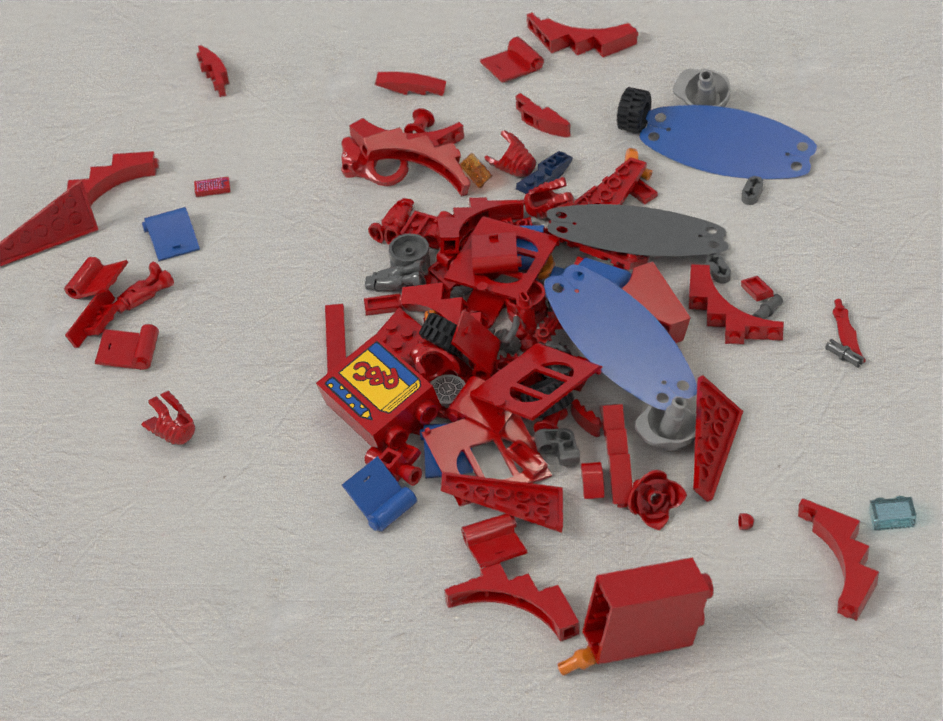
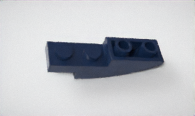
M557 151L540 162L535 172L516 183V190L527 194L529 190H533L534 187H538L540 184H544V182L559 179L572 162L573 157L565 152Z

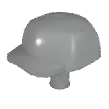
M686 69L680 73L673 87V93L685 101L686 105L725 107L731 92L728 77L710 69Z
M677 396L672 399V404L667 407L666 411L651 405L646 407L645 412L638 416L635 422V429L647 444L658 446L666 451H674L691 444L695 440L696 416L687 408V401ZM664 399L659 402L666 403L669 401V399Z

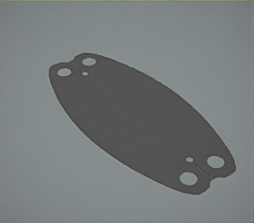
M616 204L563 206L547 211V217L551 219V223L548 225L550 233L566 240L600 249L647 256H696L715 254L728 250V244L723 240V236L726 235V230L723 227L703 219L676 212ZM563 212L567 214V217L558 218L556 213ZM557 227H566L568 232L560 233L557 231ZM713 227L717 230V233H709L706 231V228ZM717 242L720 246L712 248L708 243Z

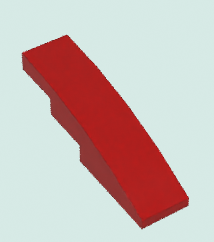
M391 71L378 72L375 85L404 95L411 91L425 96L426 91L443 96L446 80L416 73Z

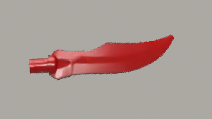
M836 299L832 314L836 318L841 344L849 346L853 352L863 356L859 349L856 330L849 321L848 309L843 306L841 299Z

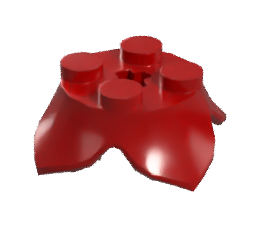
M652 470L641 479L634 481L633 489L628 498V508L634 515H639L647 526L661 530L668 522L669 510L679 507L688 495L680 484L669 480L664 471Z

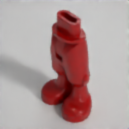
M407 198L398 200L382 219V225L372 223L369 226V235L378 243H382L385 239L386 243L390 244L393 239L400 236V231L407 223L413 211L414 201Z
M155 261L149 264L150 275L145 280H139L128 287L117 297V301L113 304L118 307L120 314L125 310L130 311L153 298L156 292L171 287L174 284L171 274L167 270L162 271Z
M520 291L519 296L516 298L517 316L520 317L522 325H519L515 336L521 341L520 350L525 352L537 343V339L533 338L535 329H537V322L535 320L534 306L525 291Z

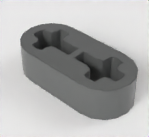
M752 176L747 180L742 191V202L744 204L754 205L757 203L763 190V179L761 177Z
M718 254L708 255L706 257V265H710V274L713 279L721 284L729 282L731 270L723 258Z

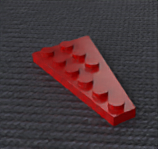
M81 179L0 241V266L99 230Z
M548 227L544 228V233L554 235L548 231ZM557 227V231L560 233L568 232V230L563 231L560 230L561 227ZM564 238L560 239L562 243L566 241L569 247H578L580 251L599 259H611V263L614 265H625L624 269L627 270L647 264L649 256L610 251Z
M400 307L375 334L413 367L414 363L410 358L412 348L420 342L427 341L419 335L422 326ZM454 356L459 363L460 374H456L453 370L448 369L442 375H455L466 383L472 376L473 369L460 358Z
M702 375L697 378L693 490L708 502L714 498L744 411Z

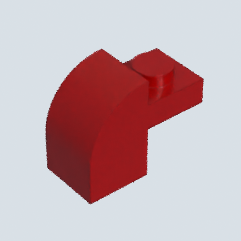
M581 463L584 499L605 498L602 463Z

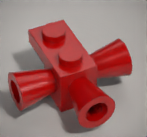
M405 442L398 451L387 447L384 452H381L378 448L371 447L365 454L364 461L366 465L378 456L397 482L402 478L409 485L415 486L422 476L421 468L412 466L421 455V452L418 448Z

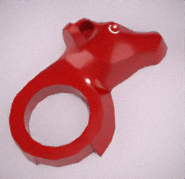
M350 136L343 138L341 142L343 149L341 171L345 177H361L377 185L393 186L401 182L408 174V161L400 160L401 164L396 173L390 176L379 175L376 173V165L379 160L367 162L356 140Z

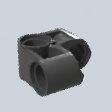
M568 428L540 429L535 432L534 439L539 453L556 454L560 466L579 465L580 452L572 430Z

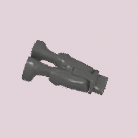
M422 259L408 266L398 265L374 272L371 276H366L365 288L383 291L400 289L406 284L414 286L425 285L426 280L424 276L428 275L427 263Z

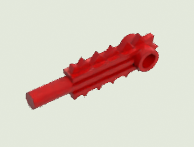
M554 311L547 312L548 317L543 318L544 323H539L540 328L535 329L533 338L537 339V343L545 345L547 341H552L551 336L556 335L555 330H560V322Z

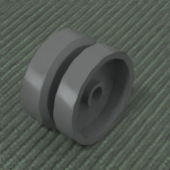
M403 234L393 239L389 245L391 267L398 265L408 266L422 259L426 261L428 268L430 267L429 244L421 235Z

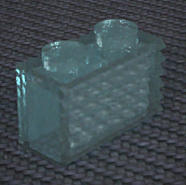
M897 496L889 499L879 497L870 500L869 513L873 530L915 527L916 512L912 497Z

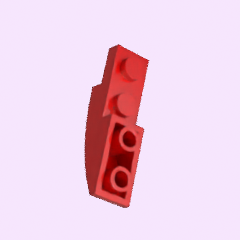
M199 45V52L196 55L201 72H205L206 78H211L214 91H218L219 97L226 96L224 85L229 84L225 65L214 52Z
M522 93L515 96L516 109L521 112L522 121L542 132L559 137H570L571 125L569 121L561 117L556 111H553L548 106L542 109Z

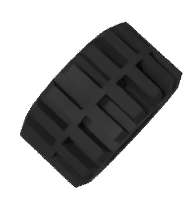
M632 87L625 89L617 110L618 129L641 133L648 123L646 117L651 110L652 99L650 91Z
M429 313L419 331V335L454 356L462 355V352L451 344L457 325L440 315Z
M546 378L532 384L529 388L549 395L565 382L555 378ZM572 391L537 418L552 415L569 406L574 401ZM524 393L520 394L522 402L540 400Z

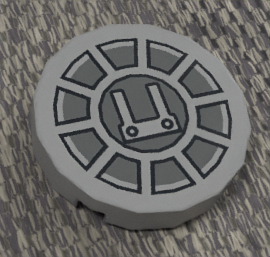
M442 375L432 380L430 384L433 385L441 406L448 408L465 385V382L455 375Z

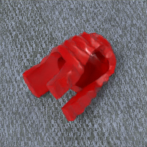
M506 130L501 131L500 135L510 143V146L499 161L488 155L484 157L485 161L515 177L529 176L536 167V159L532 157V154L528 152V149L525 148V145L513 133H508Z
M565 177L551 182H544V184L534 187L533 190H529L524 196V205L526 212L531 217L536 219L548 218V210L575 204L571 192L554 193L552 191L567 186Z
M430 341L416 344L410 352L414 369L428 382L441 376L448 369L453 370L456 374H460V366L456 358Z
M169 390L163 392L160 396L178 411L175 420H172L168 408L157 396L149 399L148 403L159 416L158 418L154 416L141 424L144 428L172 445L184 444L193 437L195 433L193 419Z

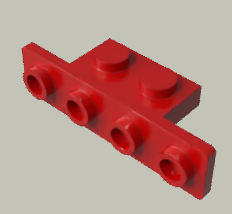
M109 289L107 292L94 296L65 334L74 348H79L87 336L103 333L106 325L114 319L118 307L112 304L115 297Z

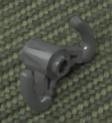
M514 316L510 331L506 328L499 329L497 332L493 327L489 329L501 341L499 350L512 355L517 353L521 347L519 338L515 336L520 325L519 316Z

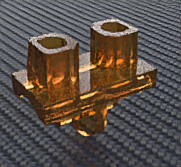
M470 153L460 163L462 169L478 188H482L492 177L486 166L473 153Z

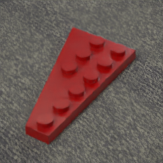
M630 157L617 167L612 175L603 178L602 183L598 186L594 185L575 200L574 205H622L647 168V162ZM561 212L558 218H566L567 214ZM559 226L561 227L560 230H568L566 227Z
M442 472L440 491L562 533L563 487Z

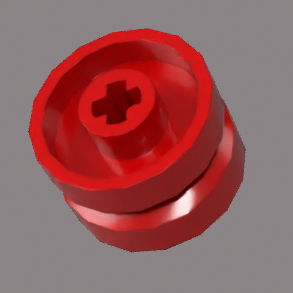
M535 280L527 295L534 306L535 320L539 324L543 321L544 317H547L548 306L545 304V288L540 282ZM505 298L508 318L513 323L514 316H517L516 301Z

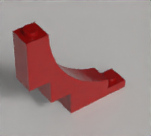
M533 12L527 14V28L551 54L570 47L577 56L595 49L604 58L637 44L638 31L629 22L608 28L585 29L567 26L550 18L541 20Z
M154 151L113 154L110 166L90 167L89 179H81L90 206L104 193L122 183L137 178L156 176V168H159V159L155 158ZM80 179L68 180L67 190Z
M443 282L402 287V294L400 295L401 305L409 312L428 311L429 313V310H434L437 315L458 325L462 311L465 309L469 312L470 304L462 297L450 298L451 290ZM482 312L470 313L488 329L489 319ZM468 359L469 365L474 368L475 363Z
M623 404L599 405L607 449L612 503L617 504V508L628 507V498L633 489Z
M802 498L799 503L798 517L813 522L812 532L830 547L842 569L844 587L838 600L837 613L857 621L878 584L879 571L864 566L868 559L869 545L855 540L859 534L860 520Z

